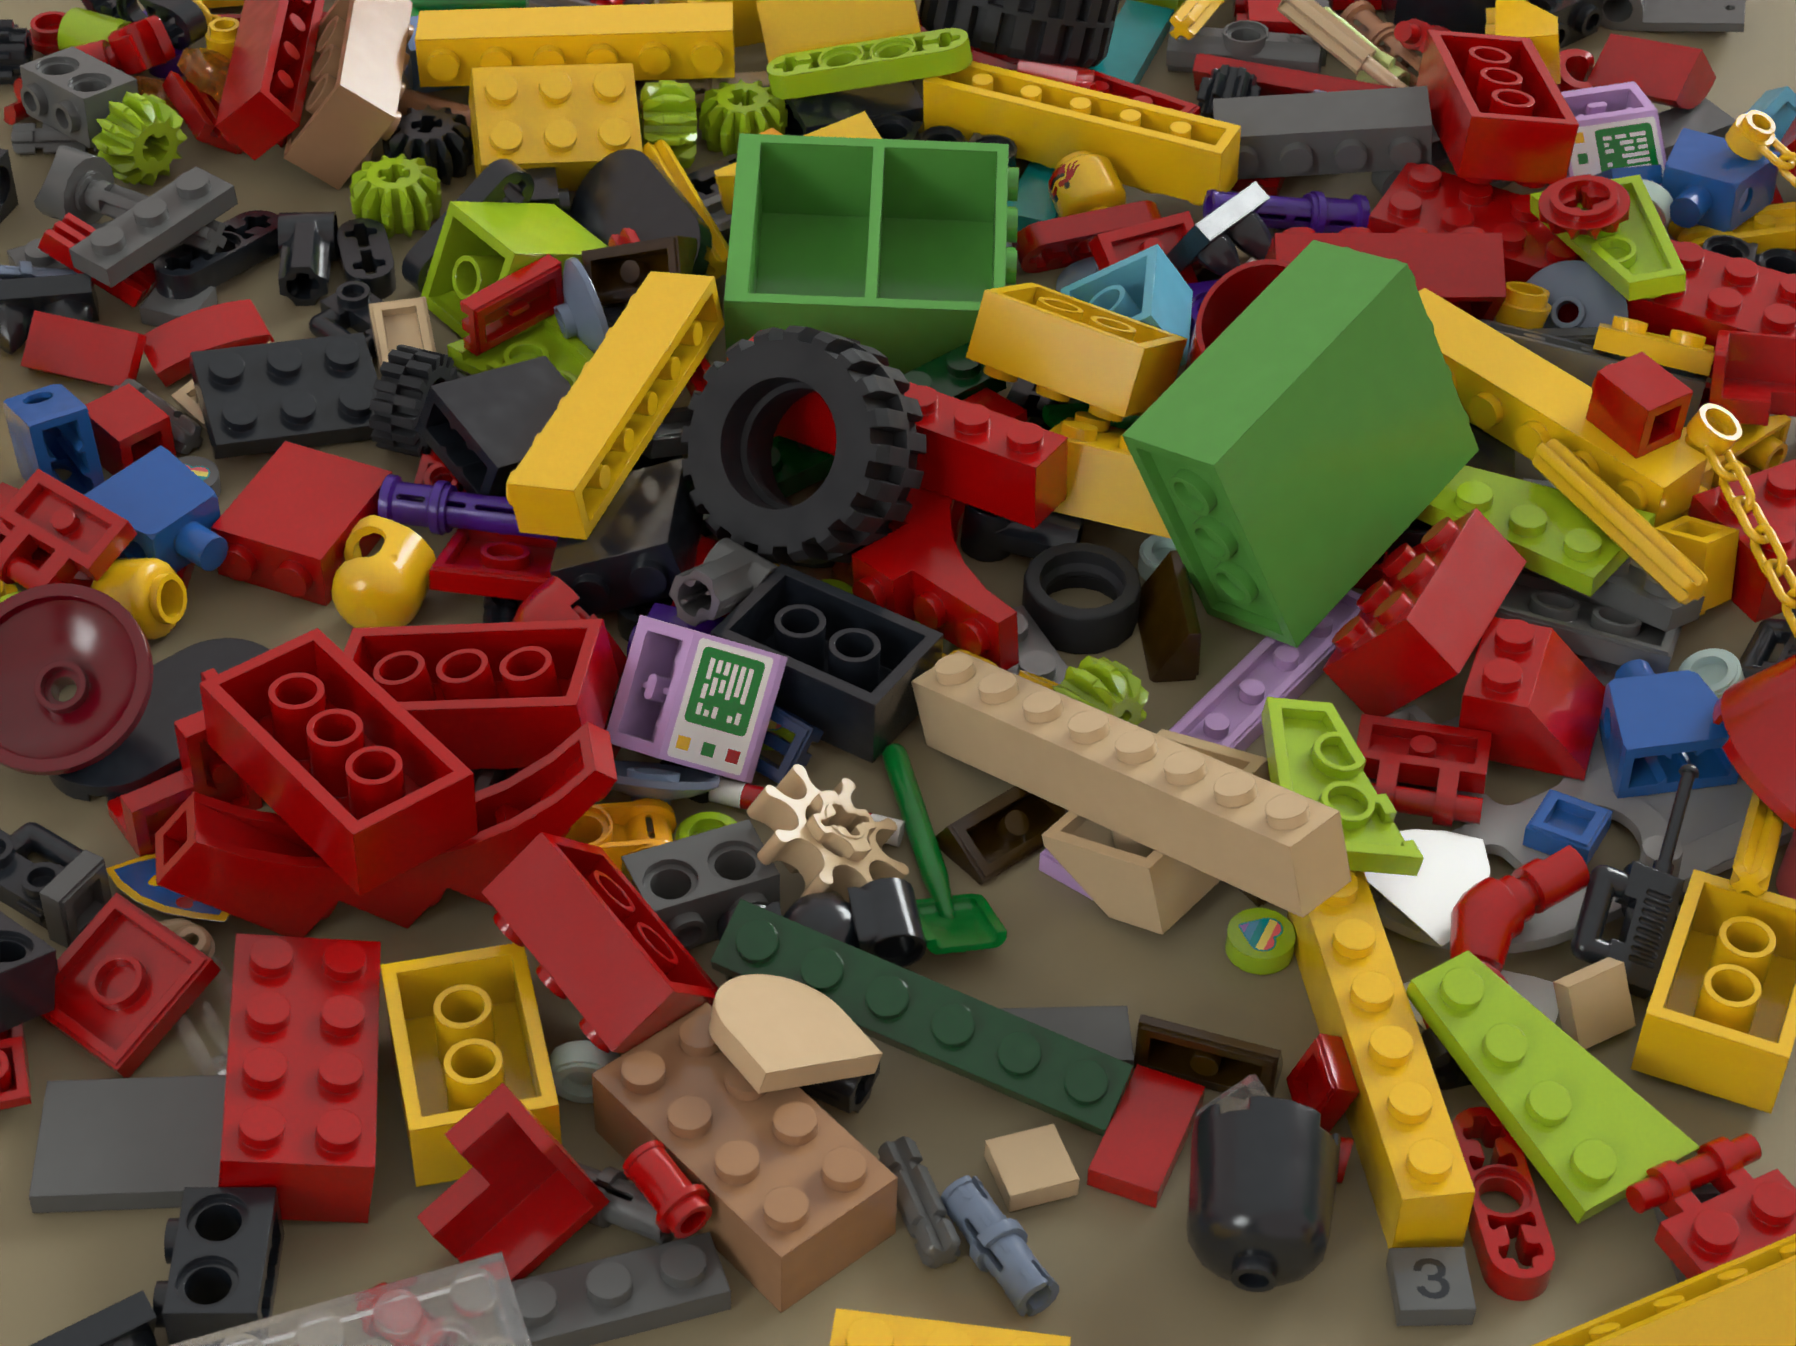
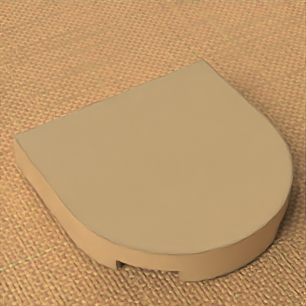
M750 974L732 978L718 989L711 1007L709 1032L713 1041L758 1094L875 1074L883 1054L833 1000L818 990L792 979L766 974Z

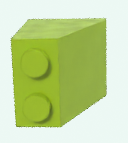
M450 201L420 297H426L428 310L461 338H465L470 334L462 329V319L468 317V315L461 311V300L547 254L562 262L563 279L566 259L575 257L583 265L582 251L608 246L555 204Z

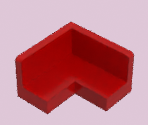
M1718 330L1709 403L1725 408L1741 424L1768 426L1769 414H1785L1796 417V336Z
M211 668L200 673L201 681L203 682L217 675V671ZM203 710L174 722L182 770L111 799L107 803L110 817L139 857L155 853L156 832L193 791L242 808L258 810L263 807L261 797L208 745Z
M502 1083L444 1134L456 1150L473 1167L416 1217L432 1237L461 1263L484 1294L489 1297L488 1287L526 1278L610 1201L562 1144L514 1093Z

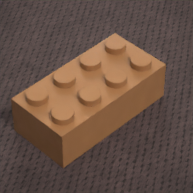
M410 0L335 1L320 21L300 126L287 136L284 159L340 190L351 174L361 170L362 162L371 160L372 148L381 138L387 141L393 135L402 116V113L397 111L398 102L406 88V83L401 80L410 59V54L406 52V46L414 31V26L410 24L413 2Z
M705 1002L592 1074L595 1131L625 1160L640 1145L652 1140L661 1141L666 1147L667 1153L690 1182L703 1185L710 1194L708 1204L712 1208V1215L698 1232L700 1234L710 1232L715 1248L782 1313L896 1233L898 1177L800 1087L758 1094L713 1041L709 1032L712 1006Z

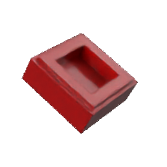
M1320 1033L1286 1078L1292 1101L1313 1108L1321 1113L1320 1127L1328 1133L1360 1093L1342 1037Z

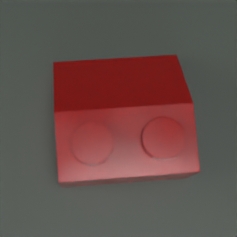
M1493 617L1481 637L1463 692L1459 727L1492 732L1489 761L1585 780L1599 729L1606 688L1552 628L1529 624L1518 619Z

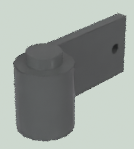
M1604 0L1602 6L1603 17L1600 25L1606 29L1617 31L1744 32L1746 0Z

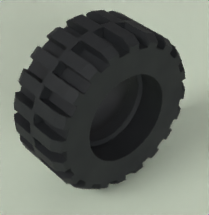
M921 0L918 15L925 30L962 29L968 34L970 46L982 51L998 53L1021 60L1026 59L1083 68L1095 67L1106 58L1120 0Z
M790 325L786 330L772 327L757 331L753 337L754 342L741 339L727 349L725 354L729 360L726 363L719 361L712 363L703 375V378L708 382L703 392L694 390L688 405V409L694 411L690 426L683 425L681 443L688 445V458L681 460L684 480L693 481L695 489L689 492V497L697 513L710 514L705 520L706 527L718 539L729 538L772 563L810 568L833 567L836 562L851 563L852 554L888 536L892 532L888 527L892 520L904 521L912 508V504L906 501L911 488L920 489L924 471L916 470L918 454H926L927 449L926 434L917 433L915 422L921 421L923 418L918 399L904 396V393L910 388V383L900 369L888 367V357L873 347L861 345L858 340L803 326ZM816 391L824 399L833 416L836 428V452L830 472L820 488L808 499L793 506L782 494L775 480L771 462L772 443L777 426L787 410L800 398Z

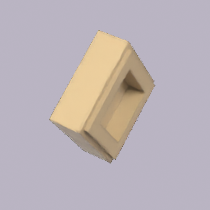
M1607 957L1553 981L1562 1030L1584 1049L1590 1048L1636 1026L1624 962Z
M1054 1123L985 1140L984 1157L1008 1212L1078 1195L1080 1178Z

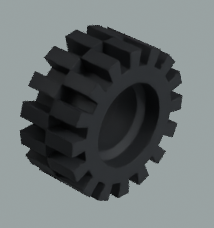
M398 345L397 350L392 349L388 353L389 362L383 361L379 369L382 374L381 380L376 379L373 389L377 390L376 399L370 400L369 409L374 410V415L369 419V428L374 429L371 438L373 442H377L376 446L381 449L421 458L422 454L430 455L431 447L416 430L430 386L455 380L457 369L453 368V359L446 354L407 345Z

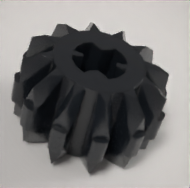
M429 105L423 110L407 108L406 115L401 116L400 123L393 135L387 141L383 140V151L386 157L397 158L400 154L404 153L408 160L424 158L426 166L436 168L437 177L445 185H450L452 178L466 176L467 167L473 164V141L466 118L460 114H452L449 107H444L440 110L431 109Z

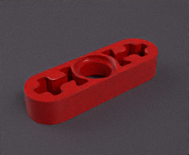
M1144 200L1030 224L1017 233V243L1012 242V246L1017 250V259L1023 271L1039 273L1067 267L1076 261L1093 257L1088 243L1097 234L1162 218V215L1155 202Z
M1471 1107L1461 1111L1454 1118L1452 1125L1476 1191L1468 1229L1480 1270L1487 1286L1499 1296L1513 1301L1532 1300L1546 1290L1555 1261V1250L1524 1152L1491 1108ZM1472 1138L1481 1139L1486 1148H1493L1490 1165L1483 1167L1485 1156L1481 1144L1478 1140ZM1490 1191L1503 1192L1513 1197L1520 1208L1510 1213L1496 1212L1485 1206L1480 1196ZM1517 1237L1515 1250L1518 1260L1522 1265L1530 1266L1529 1269H1520L1515 1259L1506 1258L1510 1239Z

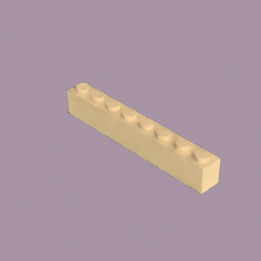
M961 651L942 657L936 662L934 667L911 681L927 746L1303 918L1351 882L1340 811Z

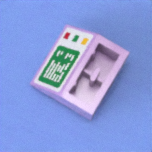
M1635 81L1561 92L1579 123L1567 177L1597 175L1612 168L1661 165L1663 176L1667 160L1658 111Z
M640 615L607 727V731L610 733L611 744L658 759L751 784L788 657Z

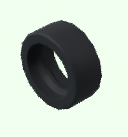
M1088 542L1064 543L1045 549L1030 561L1024 574L1022 605L1055 650L1071 654H1098L1118 647L1132 636L1139 617L1141 597L1139 572L1127 557L1109 547ZM1067 588H1085L1101 592L1113 599V602L1097 608H1076L1063 605L1049 597V595Z

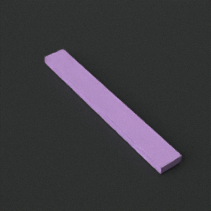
M1350 590L1297 648L1266 636L1169 731L1245 751L1263 733L1261 714L1267 697L1297 699L1324 673L1322 669L1336 649L1332 639L1348 621L1356 617L1360 612L1356 602L1361 594ZM1047 849L1040 853V871L1093 900Z

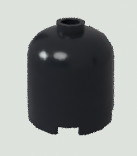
M1250 1096L1248 1109L1232 1110L1221 1114L1220 1104H1213L1195 1118L1191 1141L1186 1225L1188 1242L1205 1268L1215 1275L1231 1281L1242 1290L1265 1292L1274 1287L1302 1280L1324 1259L1331 1233L1341 1138L1339 1134L1334 1133L1330 1135L1320 1127L1321 1113L1317 1110L1288 1099Z

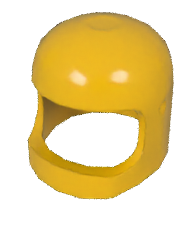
M376 515L360 519L346 541L344 549L345 562L336 570L333 578L331 591L335 608L343 619L354 628L407 626L419 612L429 591V569L436 560L434 551L421 536L398 522ZM372 533L383 536L384 544L380 551L373 556L362 557L359 547L360 539Z

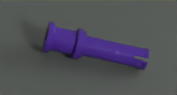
M1214 189L1208 190L1203 203V218L1238 193L1221 192ZM1311 191L1302 198L1268 195L1270 198L1256 212L1267 228L1286 230L1293 227H1308L1313 229L1315 233H1338L1350 227L1367 228L1370 205L1365 195L1354 194L1350 199L1325 197L1321 191Z
M388 474L385 477L380 489L378 516L403 525L427 527L434 535L443 536L445 533H450L453 528L502 535L548 539L555 542L558 540L556 536L520 533L513 507L508 503L507 497L458 492L455 485H451L449 481L438 480L435 485L403 482L401 476Z

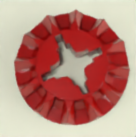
M1594 175L1567 177L1554 182L1542 192L1538 202L1539 219L1541 222L1549 224L1550 231L1553 234L1568 232L1571 240H1574L1579 235H1588L1596 240L1599 232L1615 233L1619 223L1629 220L1630 196L1622 185L1605 177ZM1577 203H1581L1582 207L1586 208V210L1577 207Z

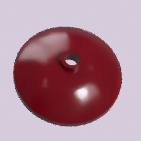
M65 583L47 584L21 591L0 603V764L21 773L49 776L75 772L107 757L134 731L145 712L151 695L153 660L149 643L143 630L119 602L107 594L87 586ZM68 685L77 686L76 693L71 699L59 701V694L64 687Z

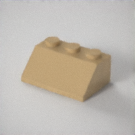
M1161 729L1157 733L1270 781L1266 757ZM1068 811L1042 834L1044 847L1109 918L1161 935L1167 932L1221 881L1071 811Z

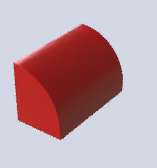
M1611 33L1587 82L1589 81L1593 87L1635 81L1652 103L1692 109L1705 99L1717 77L1702 49Z

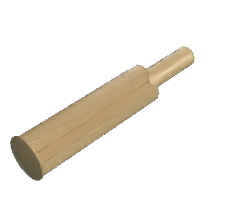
M1281 0L1277 11L1356 75L1360 70H1364L1381 85L1397 88L1408 87L1373 58L1376 54V50L1315 0Z

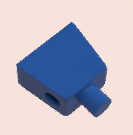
M1683 128L1667 159L1663 172L1662 187L1673 198V202L1670 205V217L1676 225L1683 228H1691L1697 224L1723 232L1733 231L1773 201L1778 168L1764 156L1759 160H1747L1738 156L1729 148L1725 138ZM1772 151L1778 158L1781 156L1779 152Z
M62 384L42 387L7 398L3 402V409L18 468L25 482L37 469L62 482V479L54 469H66L72 474L62 483L84 495L105 481L88 408Z
M161 445L84 494L86 497L128 520L137 532V535L117 559L157 558L167 562L177 573L191 562L205 571L215 570L223 563L227 556V540L211 530L213 524L221 516L216 493L168 449Z
M1636 659L1628 661L1619 667L1614 679L1606 684L1599 731L1613 790L1617 799L1676 792L1681 777L1679 769L1685 764H1693L1699 771V777L1694 779L1692 789L1737 784L1739 774L1722 749V746L1730 737L1723 721L1720 725L1713 723V709L1719 698L1698 673L1683 670L1655 674L1647 661Z

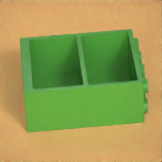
M739 133L724 293L726 351L741 339L749 340L760 330L772 327L786 330L790 325L803 326L858 340L861 345L873 347L888 357V367L900 369L905 374L970 342L984 290L1005 287V284L1016 285L1017 250L1015 247H1006V242L1017 243L1018 208L1007 206V201H1018L1019 167H1008L1009 144Z
M1313 240L1122 435L1207 614L1296 648L1479 451L1469 425L1468 414L1463 409L1452 380V372L1444 360L1434 334L1433 323L1427 316L1416 287L1415 276L1409 269L1408 264L1396 259H1387L1356 251L1349 247H1340Z

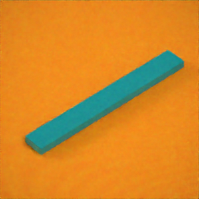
M1126 0L1116 17L1106 58L1099 65L1086 68L1139 85L1172 24L1169 19L1174 14V9ZM1031 161L1019 180L1018 201H1007V206L1018 208L1017 232L1030 224L1059 218L1048 190V182L1055 168H1048Z

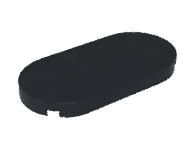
M623 149L609 154L593 166L580 183L572 202L571 217L608 247L611 235L620 234L623 228L635 230L641 241L676 235L697 238L698 247L691 275L705 276L709 262L704 257L706 246L712 249L711 231L706 222L655 161L638 150Z
M211 639L186 647L154 664L153 684L149 702L141 720L130 736L116 750L99 762L75 772L49 775V778L61 792L74 799L90 802L89 795L106 796L108 802L111 799L182 770L174 722L203 710L199 685L202 682L200 673L214 668L220 674L270 649L256 642L244 639Z

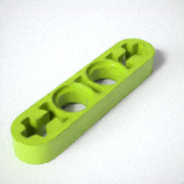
M945 28L789 53L773 59L768 63L766 70L773 96L780 99H795L948 75L966 69L972 63L973 57L967 32L958 28Z

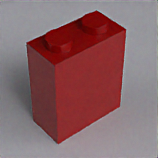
M285 441L211 527L213 532L225 538L228 542L227 556L217 568L218 574L287 594L291 597L327 606L332 600L331 590L336 570L345 562L344 549L346 541L360 519L370 515L378 516L380 489L385 477L388 474H393L392 471ZM372 533L360 539L359 547L362 557H366L382 538L380 534Z

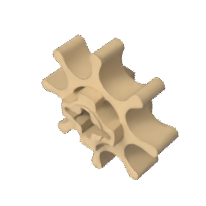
M795 764L776 788L772 785H766L747 809V814L750 818L766 824L774 831V834L757 853L758 860L764 865H769L775 861H782L791 874H801L805 881V890L800 898L813 893L836 891L849 903L848 887L855 886L860 888L868 882L880 878L894 877L904 879L909 873L907 865L890 858L881 850L882 846L897 830V824L890 818H885L879 822L874 821L866 809L854 808L850 795L855 789V784L850 779L843 778L833 791H820L811 783L805 768Z

